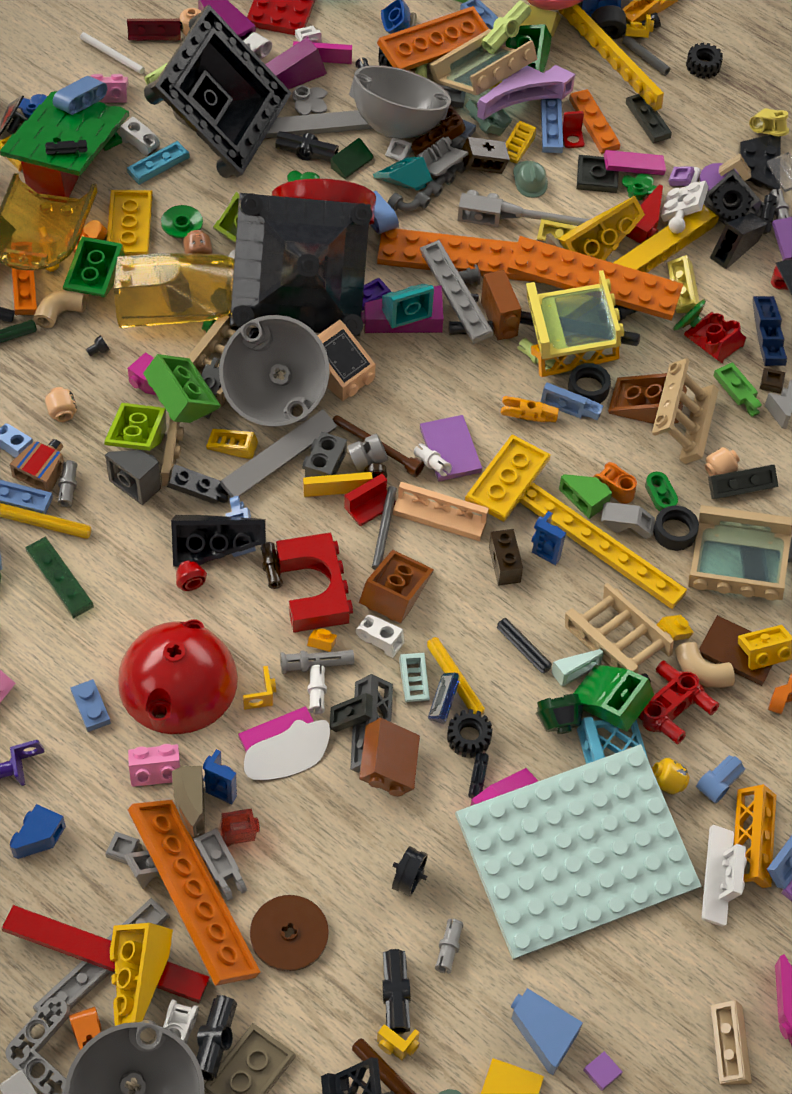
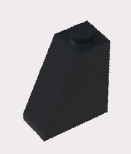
M752 213L728 222L710 259L725 269L729 268L760 240L767 223Z

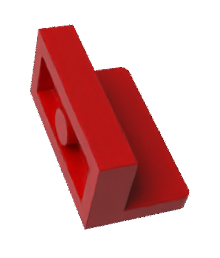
M380 474L345 494L344 508L359 526L383 514L387 495L386 477Z

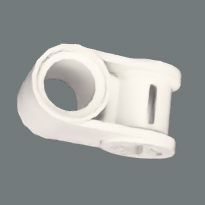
M256 32L251 33L244 40L245 44L260 60L266 57L272 49V42Z
M172 999L163 1028L173 1032L187 1044L191 1030H193L196 1023L199 1007L196 1005L193 1007L177 1003V1000Z

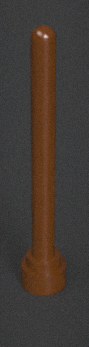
M338 415L333 417L336 425L364 442L366 437L371 436ZM382 442L386 454L404 465L407 473L413 477H418L425 466L424 461L417 457L408 458Z

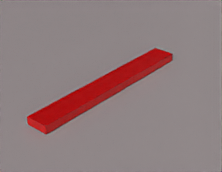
M12 906L2 926L3 932L115 973V961H110L111 940L24 908ZM167 961L156 988L200 1004L210 976Z

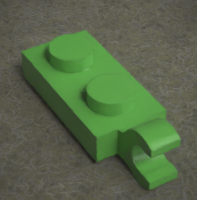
M733 362L714 371L713 376L738 406L745 404L746 410L751 417L760 413L757 408L761 407L762 404L756 399L758 391Z

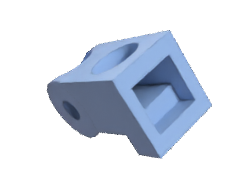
M5 423L0 428V449L5 450L15 458L33 443L31 437L10 424Z

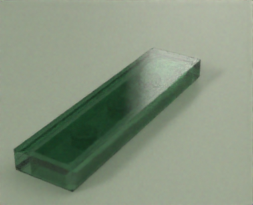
M46 536L25 547L27 554L73 619L94 608L93 602Z

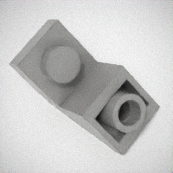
M607 502L603 506L601 522L616 534L630 527L647 539L653 536L655 517L640 506Z

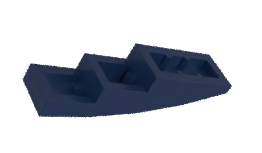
M753 296L756 331L764 366H786L787 356L783 347L785 339L781 330L782 319L774 296Z

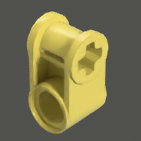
M764 108L750 119V128L756 133L785 136L789 133V128L787 127L788 112Z

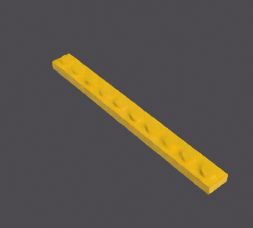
M578 4L558 10L579 31L580 35L584 36L590 45L610 63L612 68L633 87L634 91L640 94L648 105L655 111L662 108L664 92Z
M532 483L519 501L538 516L544 517L548 511L552 512L551 525L558 526L562 531L566 532L569 538L669 608L673 609L686 595L687 589L535 483Z

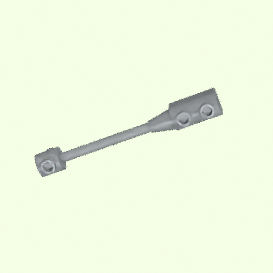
M469 190L467 193L461 194L458 209V221L499 227L500 219L521 217L537 220L544 219L575 226L590 220L523 209L520 206L499 199V196L495 193H490L487 197L479 196V193L475 190Z

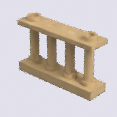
M222 313L187 356L198 371L200 368L205 367L206 364H211L212 360L208 358L212 353H223L225 346L220 344L224 338H230L236 332L231 329L230 316ZM222 387L217 391V401L221 405L220 407L227 401Z
M688 358L669 364L652 430L654 436L668 432L682 445L679 459L684 464L703 458L719 391L714 384L701 388L687 374L690 361ZM684 384L695 394L694 401L682 391ZM679 401L691 411L689 418L678 408ZM675 418L686 428L685 436L674 426Z
M608 583L604 585L603 600L587 612L579 614L571 608L565 613V627L591 651L601 649L603 651L602 661L610 667L629 669L638 674V666L659 650L668 657L673 654L674 640L671 635L663 632L624 598L618 589H614ZM610 606L619 613V615L599 629L594 628L589 623L590 620ZM625 621L630 622L636 628L617 643H611L605 637ZM643 635L652 642L651 645L633 658H628L621 652Z

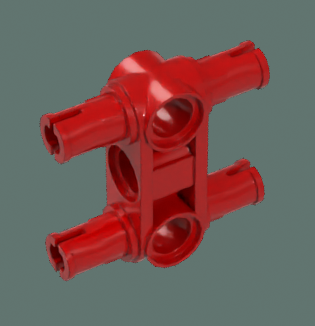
M663 660L657 665L656 673L669 683L653 696L638 718L642 720L643 727L646 730L662 732L678 745L684 740L686 732L672 721L692 704L698 705L711 716L718 710L719 703L704 692V687L699 684V679L694 673L679 672Z

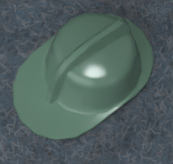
M521 161L515 165L513 170L515 185L522 195L535 198L540 197L546 192L548 180L542 165L534 161Z

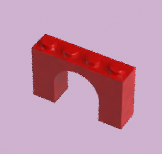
M332 533L276 541V554L280 563V573L313 569L323 573L330 581L328 588L319 595L289 600V616L293 633L349 624L350 614H353L352 601L346 598V594L349 593L347 580H342L341 574H344L342 560L337 559L339 546L337 541H333Z

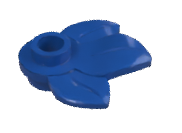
M36 94L31 99L23 98L18 108L29 119L38 105L42 104L47 96Z

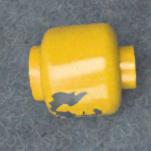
M664 758L660 762H656L652 767L660 790L674 795L686 789L690 777L687 768L683 764L671 758Z

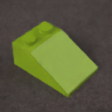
M121 403L105 438L104 445L152 450L162 442L166 433V409L163 407Z

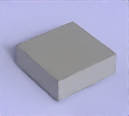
M115 832L105 853L106 857L128 865L124 856L127 853L136 852L140 840Z

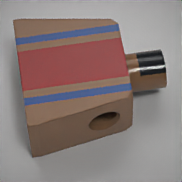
M52 439L47 446L38 441L33 442L10 463L12 477L36 489L51 492L63 469L62 464L64 460L63 455L60 453L63 444L57 439Z

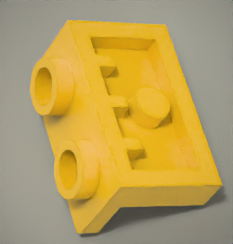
M783 625L738 636V644L748 655V667L751 670L792 660V636Z

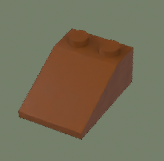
M667 373L617 377L608 409L609 414L654 424ZM684 384L682 391L686 394L687 388ZM679 401L678 408L682 411L683 403ZM675 418L674 424L679 423V421Z
M392 549L366 580L359 604L386 616L392 621L402 623L417 601L434 569Z

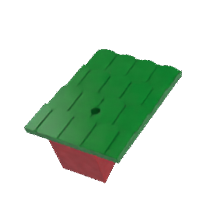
M54 91L47 96L42 104L38 105L17 132L11 135L0 150V155L21 161L28 193L67 203L79 176L82 175L130 115L129 111L122 107L107 106L99 101L71 115L54 107L53 97L57 92ZM77 140H86L88 150L86 153L76 151V153L58 154V152L55 155L46 154L45 144L47 142H54V144L60 141L77 142Z

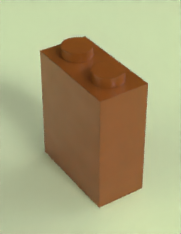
M505 270L484 274L481 304L488 320L493 322V331L497 341L518 336L522 308Z
M379 718L366 725L359 779L369 783L371 787L389 792L392 796H403L405 793L414 790L420 735L383 718Z

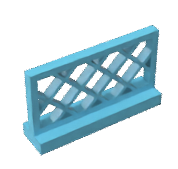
M593 717L583 718L581 725L577 728V733L586 764L604 758V749L606 747L614 753L626 750L629 745L635 747L641 744L646 754L637 720L631 726L633 735L629 738L620 732L618 727L604 720L594 721ZM597 728H605L612 734L609 739L606 740L600 736ZM614 735L627 743L622 750L610 742Z

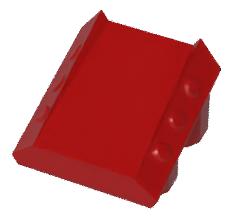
M710 312L696 326L690 327L684 333V336L722 364L728 356L740 347H744L747 338L741 333L739 322L735 320L726 322L722 314Z

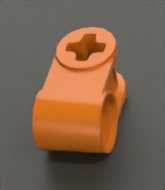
M606 463L605 469L593 477H597L602 483L608 485L612 492L611 496L618 502L623 504L632 502L635 498L636 478L619 468L615 463Z
M96 1007L69 1015L74 1036L81 1050L87 1042L101 1033L102 1027Z

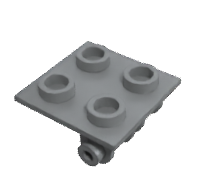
M442 137L435 144L431 145V148L428 147L427 150H424L417 157H424L430 174L441 176L447 172L449 167L460 163L463 157L469 153L451 147V139L449 137Z

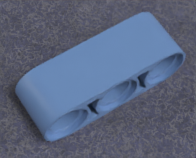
M85 76L57 91L53 97V105L73 115L102 100L107 93V84L91 76Z
M373 191L376 195L374 223L370 226L377 234L398 228L399 221L395 211L377 191Z

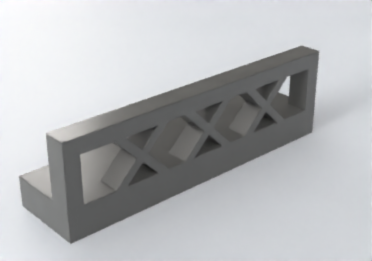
M373 674L355 682L354 697L364 693L373 696L372 718L354 725L352 730L350 770L357 773L360 772L366 725L380 718L377 713V707L379 706L383 713V719L391 722L393 684ZM378 686L384 689V698L381 697Z

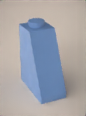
M527 988L523 996L518 994L511 1005V1008L514 1009L511 1019L548 1073L554 1075L579 1034L583 1022Z

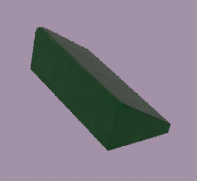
M358 138L331 158V169L346 179L371 161L374 156L365 143Z

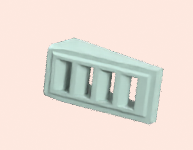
M598 649L554 661L551 673L561 686H565L590 672L595 664L601 665L603 651Z
M425 653L401 654L399 664L405 703L429 701ZM419 664V668H407V665ZM408 673H420V676L408 677ZM421 681L422 684L409 686V682ZM423 690V694L410 695V691Z

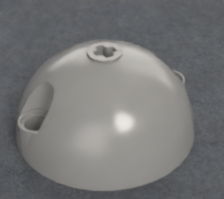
M373 65L357 69L354 73L349 93L350 97L354 98L361 117L373 129L386 137L398 139L413 138L429 132L441 120H445L451 104L449 94L435 82L413 72L388 66Z
M268 315L247 322L230 337L221 355L219 378L227 401L241 416L259 425L283 426L305 421L309 414L318 406L328 386L329 361L322 341L307 325L291 317ZM258 328V336L251 339L249 337L250 330ZM280 370L284 373L286 372V374L283 375L285 377L283 380L277 378V376H279L278 372ZM297 405L303 407V413L299 417L293 415V409Z
M152 1020L116 1025L92 1038L79 1051L71 1064L64 1094H205L204 1079L195 1054L180 1037L166 1028L158 1026ZM146 1028H152L156 1031L154 1039L149 1042H145L140 1038L141 1032ZM131 1078H136L137 1084H139V1087L135 1086L134 1090H129L126 1081L131 1082Z

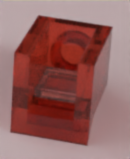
M252 808L221 813L219 827L227 847L232 844L255 841L256 833L260 832L258 817H253Z

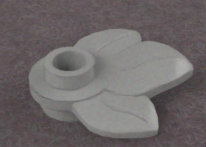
M304 85L296 87L292 94L296 111L301 115H309L310 112L316 114L326 112L327 106L323 98L328 92L319 87L311 89Z

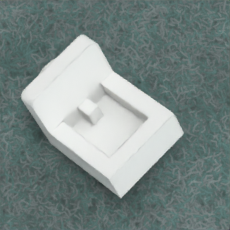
M314 26L295 30V37L298 41L308 37L312 42L321 43V31L316 30Z

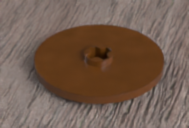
M283 895L267 901L255 913L250 926V940L255 954L269 967L281 971H297L310 966L319 959L328 942L329 929L324 913L314 902L297 895ZM293 928L294 934H291L290 938L285 937L284 931Z

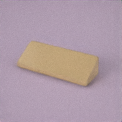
M736 1000L711 1005L719 1083L721 1085L751 1084L742 1005Z

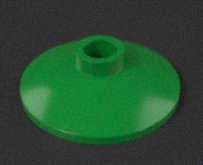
M187 205L171 207L161 217L162 229L166 234L174 238H185L190 231L201 230L203 226L201 213L194 207Z
M703 299L680 319L673 327V330H680L688 325L692 328L702 320L699 315L705 306L706 300Z

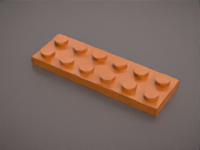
M472 6L380 37L377 44L392 67L407 71L439 59L489 28L475 7Z

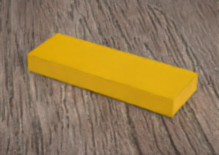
M372 472L304 477V497L347 494L372 480Z

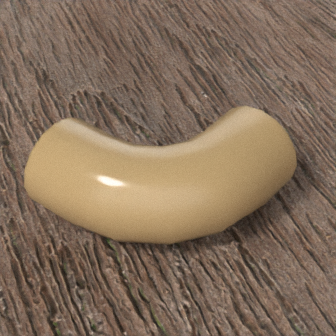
M68 290L53 292L41 301L36 309L33 320L40 327L52 328L61 312L77 311L83 313L87 306L88 294Z
M695 642L683 643L676 647L675 654L683 672L694 673L699 679V684L715 688L734 685L735 674L731 663L711 664L705 661L700 653L698 644Z

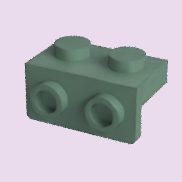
M469 99L465 107L470 111L469 115L478 121L480 129L487 134L493 133L501 136L512 122V119L504 109L493 113L483 120L477 117L478 102Z

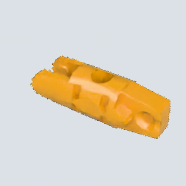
M510 396L503 397L502 403L505 406L501 408L500 413L504 416L536 422L557 421L559 408L537 401Z

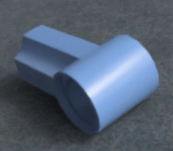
M729 755L713 771L709 770L698 781L696 788L716 804L730 788L729 786L744 773L745 767L742 761L736 756Z

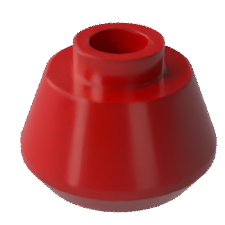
M185 561L176 570V585L183 591L195 590L205 583L207 573L196 562Z

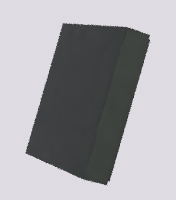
M579 155L576 189L617 193L619 171L606 170L604 157Z

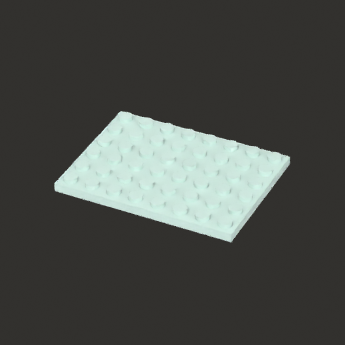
M641 744L455 812L512 960L701 887Z

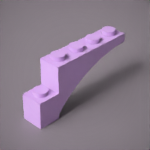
M527 65L504 79L499 85L492 88L489 93L479 99L477 103V117L484 120L503 108L526 101L559 98L562 100L573 91L575 74L557 65H554L545 73Z

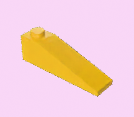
M633 196L573 228L559 237L558 240L564 249L607 261V257L613 250L617 249L618 244L632 231L645 214L638 200Z
M153 923L114 925L110 947V961H115V974L111 976L112 984L116 985L117 994L113 1001L115 1026L123 1023L143 1021L169 958L173 929Z

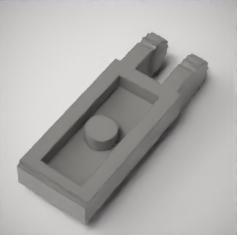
M215 828L195 838L194 843L216 885L219 884L225 899L228 901L233 898L231 889L225 882L232 877L238 890L241 893L246 892L247 888L240 875V870L218 829Z

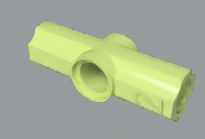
M519 0L504 17H498L494 22L493 29L482 40L481 45L490 54H494L509 37H515L519 32V26L531 14L530 6L524 1Z

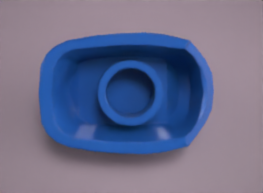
M395 0L381 10L382 23L389 34L410 28L411 13L404 0Z

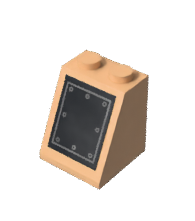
M338 320L317 335L324 345L329 361L327 388L339 399L344 401L348 397L354 396L360 388L369 385L374 380L376 364L341 320Z

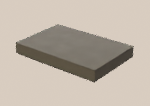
M252 1023L221 1062L217 1077L213 1081H206L204 1092L207 1094H268L295 1059L296 1054Z

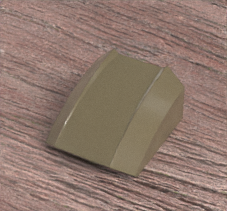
M181 766L172 771L174 797L181 820L187 831L195 839L205 834L202 766Z

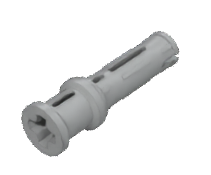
M353 649L311 654L304 650L296 654L280 652L281 673L286 674L287 671L295 670L306 672L313 665H320V667L354 665Z

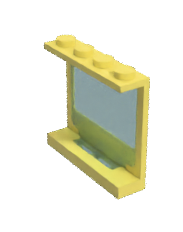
M603 270L599 271V284L537 294L535 282L526 283L527 300L542 359L621 346L624 328L622 323H618L620 321L618 308L614 309L616 305L614 293L610 294V279L605 278Z

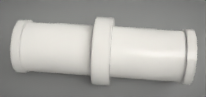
M423 443L418 444L423 450L417 446L414 448V455L424 461L428 468L436 470L441 476L447 475L443 469L448 473L451 472V464L442 459L437 451L430 450Z
M320 665L310 667V684L307 688L310 695L309 712H314L316 715L324 713V695L327 693L325 667L321 666L320 671Z

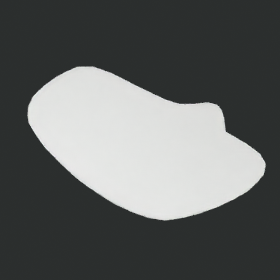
M296 720L285 732L252 745L247 750L244 759L245 774L253 780H269L287 777L312 767L321 760L330 737L329 723L326 720H319L307 724L302 720Z

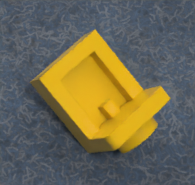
M682 615L662 617L656 624L663 632L669 633L674 641L689 639L694 633L688 621Z
M384 1024L377 1032L378 1046L389 1055L393 1053L403 1061L407 1054L412 1056L420 1045V1042H418L420 1032L415 1029L405 1041Z

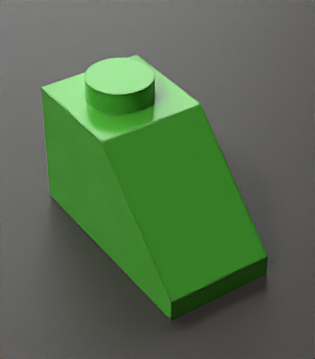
M567 474L561 476L559 490L588 519L602 511L604 503L610 502L612 495L610 488L597 477Z

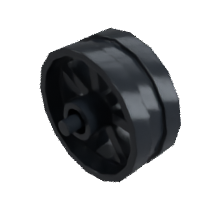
M409 846L400 862L393 863L392 867L396 868V874L392 889L404 892L405 895L411 897L421 879L426 881L428 877L424 875L428 854L423 851L419 852Z

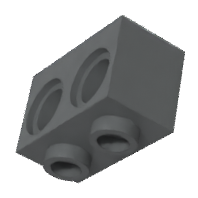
M321 432L319 438L314 439L310 456H306L302 469L305 470V477L336 475L347 453V439Z

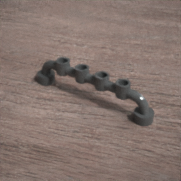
M459 135L452 140L450 146L461 150L466 139ZM463 160L449 167L445 174L438 176L435 180H431L427 188L423 192L420 191L411 203H404V198L398 193H394L387 203L394 211L399 209L408 212L415 210L419 206L425 209L431 201L430 195L433 194L438 197L443 191L444 187L442 184L444 182L448 185L452 184L456 177L454 173L456 171L463 173L466 170Z

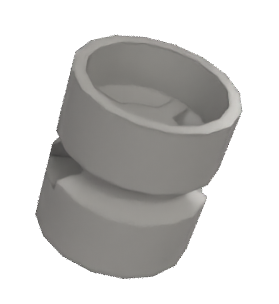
M377 433L366 437L364 443L357 441L347 446L359 473L372 463L381 464L388 461V456Z

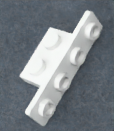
M712 825L709 829L702 920L723 927L727 924L728 902L742 895L745 887L743 877L744 868L747 863L745 857L746 847L739 844L733 846V831Z

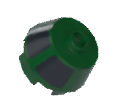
M566 694L564 697L547 698L537 702L538 707L535 714L546 732L557 731V734L572 732L571 728L581 725L584 704L581 703L578 694Z

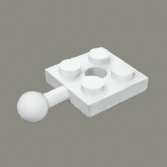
M706 180L693 182L686 187L674 188L668 192L660 216L664 222L669 221L668 226L671 232L681 233L685 229L684 216L702 210L709 188Z

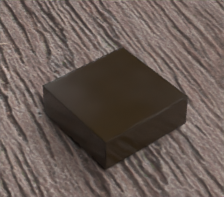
M764 368L759 389L781 394L786 372Z

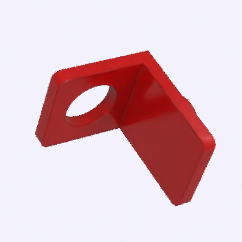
M583 111L564 112L562 129L565 148H579L585 145L582 134ZM575 136L579 141L572 143L567 138Z

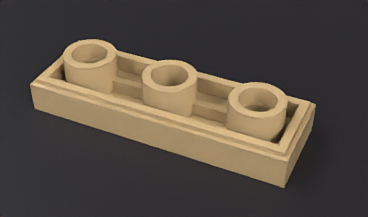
M171 418L161 471L163 486H167L171 468L175 464L176 459H180L181 446L178 444L179 441H183L184 427H180V422H175Z

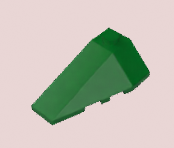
M545 24L519 26L518 34L506 40V47L517 49L528 41H533L537 60L528 66L544 73L552 38Z

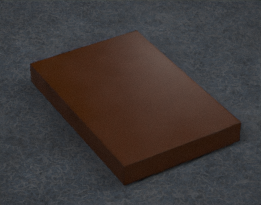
M717 615L699 648L702 657L714 664L729 662L732 664L735 674L763 686L773 665L751 670L748 667V655L738 644L739 635L751 633L752 631Z

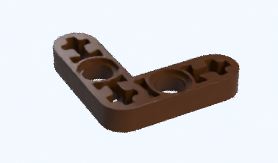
M451 105L448 108L445 120L439 122L441 125L412 142L411 149L416 157L424 150H427L428 147L431 148V145L435 144L442 137H449L453 140L466 130L462 118Z

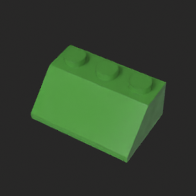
M157 354L143 373L149 386L153 388L159 401L169 413V417L175 422L191 423L219 409L221 406L190 358Z

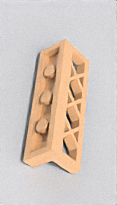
M401 482L398 490V499L393 508V515L480 541L487 524L489 508ZM472 512L481 514L482 516L475 515Z

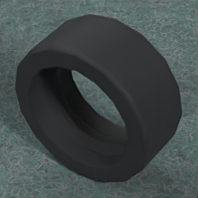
M594 363L578 365L569 376L568 391L600 404L609 394L611 385L610 375L606 369ZM582 378H593L601 383L602 388L597 391H586L580 388L576 382Z
M678 505L668 506L657 515L653 533L657 542L666 549L674 551L685 550L692 546L696 540L699 522L697 516L686 507ZM668 520L681 521L688 526L689 533L685 536H673L665 531L663 523Z

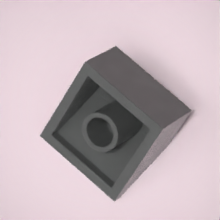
M142 450L112 451L105 454L109 481L142 506L161 489L159 462L153 455H148Z

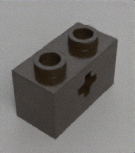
M467 137L461 149L469 153L463 157L464 167L468 170L502 174L510 160L506 144L503 141Z
M514 529L492 531L490 533L489 550L498 586L521 583L523 565Z

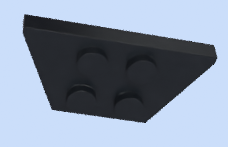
M769 134L740 142L739 154L742 155L751 170V178L746 181H750L760 188L764 185L773 190L776 189L777 194H779L781 136Z

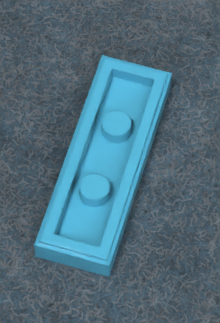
M176 141L127 167V173L140 185L190 158L189 152Z

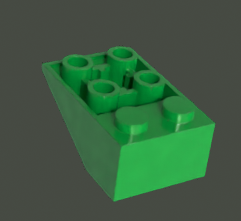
M597 664L594 665L573 693L578 694L581 703L584 704V711L626 732L655 695L648 678L629 669Z

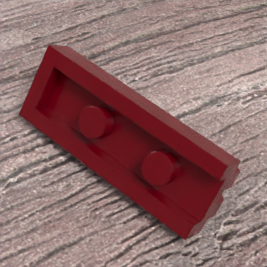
M179 18L127 19L128 40H181Z

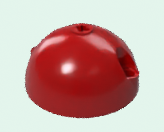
M302 179L281 184L272 191V196L370 204L372 219L369 225L374 223L376 195L370 189L356 183L335 179Z
M191 619L186 622L173 621L162 623L146 630L130 645L120 664L118 690L122 704L129 715L144 727L165 734H185L211 725L226 712L236 694L238 675L234 659L225 643L213 632L205 628L201 621L197 619ZM157 715H165L163 718H156Z

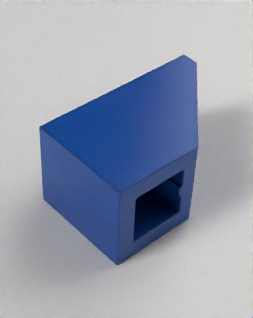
M36 804L32 811L27 812L19 833L16 832L10 841L13 857L20 859L54 848L66 828L64 817Z

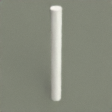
M85 32L80 35V39L135 72L139 74L144 73L145 68Z

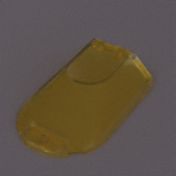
M14 173L0 206V263L18 270H41L55 266L68 258L75 249L98 193L97 184L92 183L89 192L80 199L36 193L20 180L18 173Z
M155 253L119 256L117 258L114 281L116 318L119 327L211 321L230 314L234 259L221 254Z

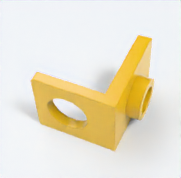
M263 666L266 692L243 695L244 710L273 706V693H277L275 678L270 679L268 666ZM253 699H262L260 702H250Z

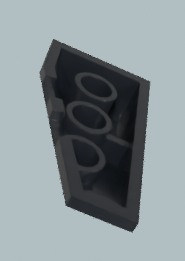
M175 515L171 520L173 567H179L185 561L196 562L198 565H202L208 561L220 559L226 555L266 543V519L210 515Z

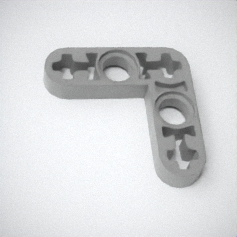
M53 997L46 1001L9 1043L5 1052L7 1060L18 1071L22 1070L27 1079L43 1094H53L54 1088L47 1083L50 1078L59 1085L63 1082L61 1085L63 1092L61 1094H64L66 1078L38 1053L70 1015L68 1003L60 997ZM54 1005L57 1007L61 1006V1015H53L52 1007ZM43 1016L53 1023L51 1027L46 1021L42 1020ZM38 1024L43 1025L45 1028L44 1035L39 1039H33L31 1035L33 1027ZM25 1037L28 1041L35 1044L32 1048L23 1041ZM16 1048L23 1049L24 1057L22 1059L19 1057L15 1058L16 1053L14 1050ZM38 1063L44 1064V1075L41 1078H33L31 1073L33 1066Z

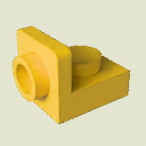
M646 14L645 26L640 22L626 24L625 36L649 38V32H653L654 20H651V16Z

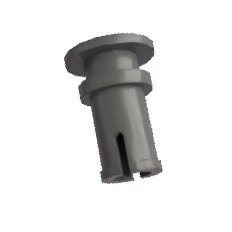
M474 264L475 269H470L469 267L465 271L458 272L464 283L471 285L477 281L478 285H481V273L477 264Z

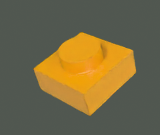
M314 629L309 636L307 646L331 652L336 644L337 635L332 634L327 629Z

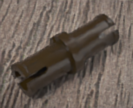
M266 542L260 547L264 561L262 567L267 575L268 587L278 589L283 586L279 559H277L275 544L273 542Z

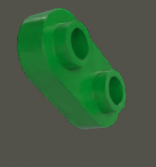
M656 471L647 476L645 488L658 511L668 506L677 505L678 496L664 473Z

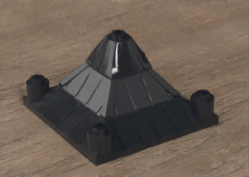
M207 5L201 13L190 19L189 32L158 79L145 87L144 96L153 105L165 101L173 109L176 119L195 131L220 157L216 168L222 177L229 178L233 175L239 177L243 175L292 93L210 5Z
M239 193L230 326L241 327L259 317L281 315L299 320L315 333H321L338 320H341L353 336H360L363 329L361 317L369 222L372 219L371 205Z

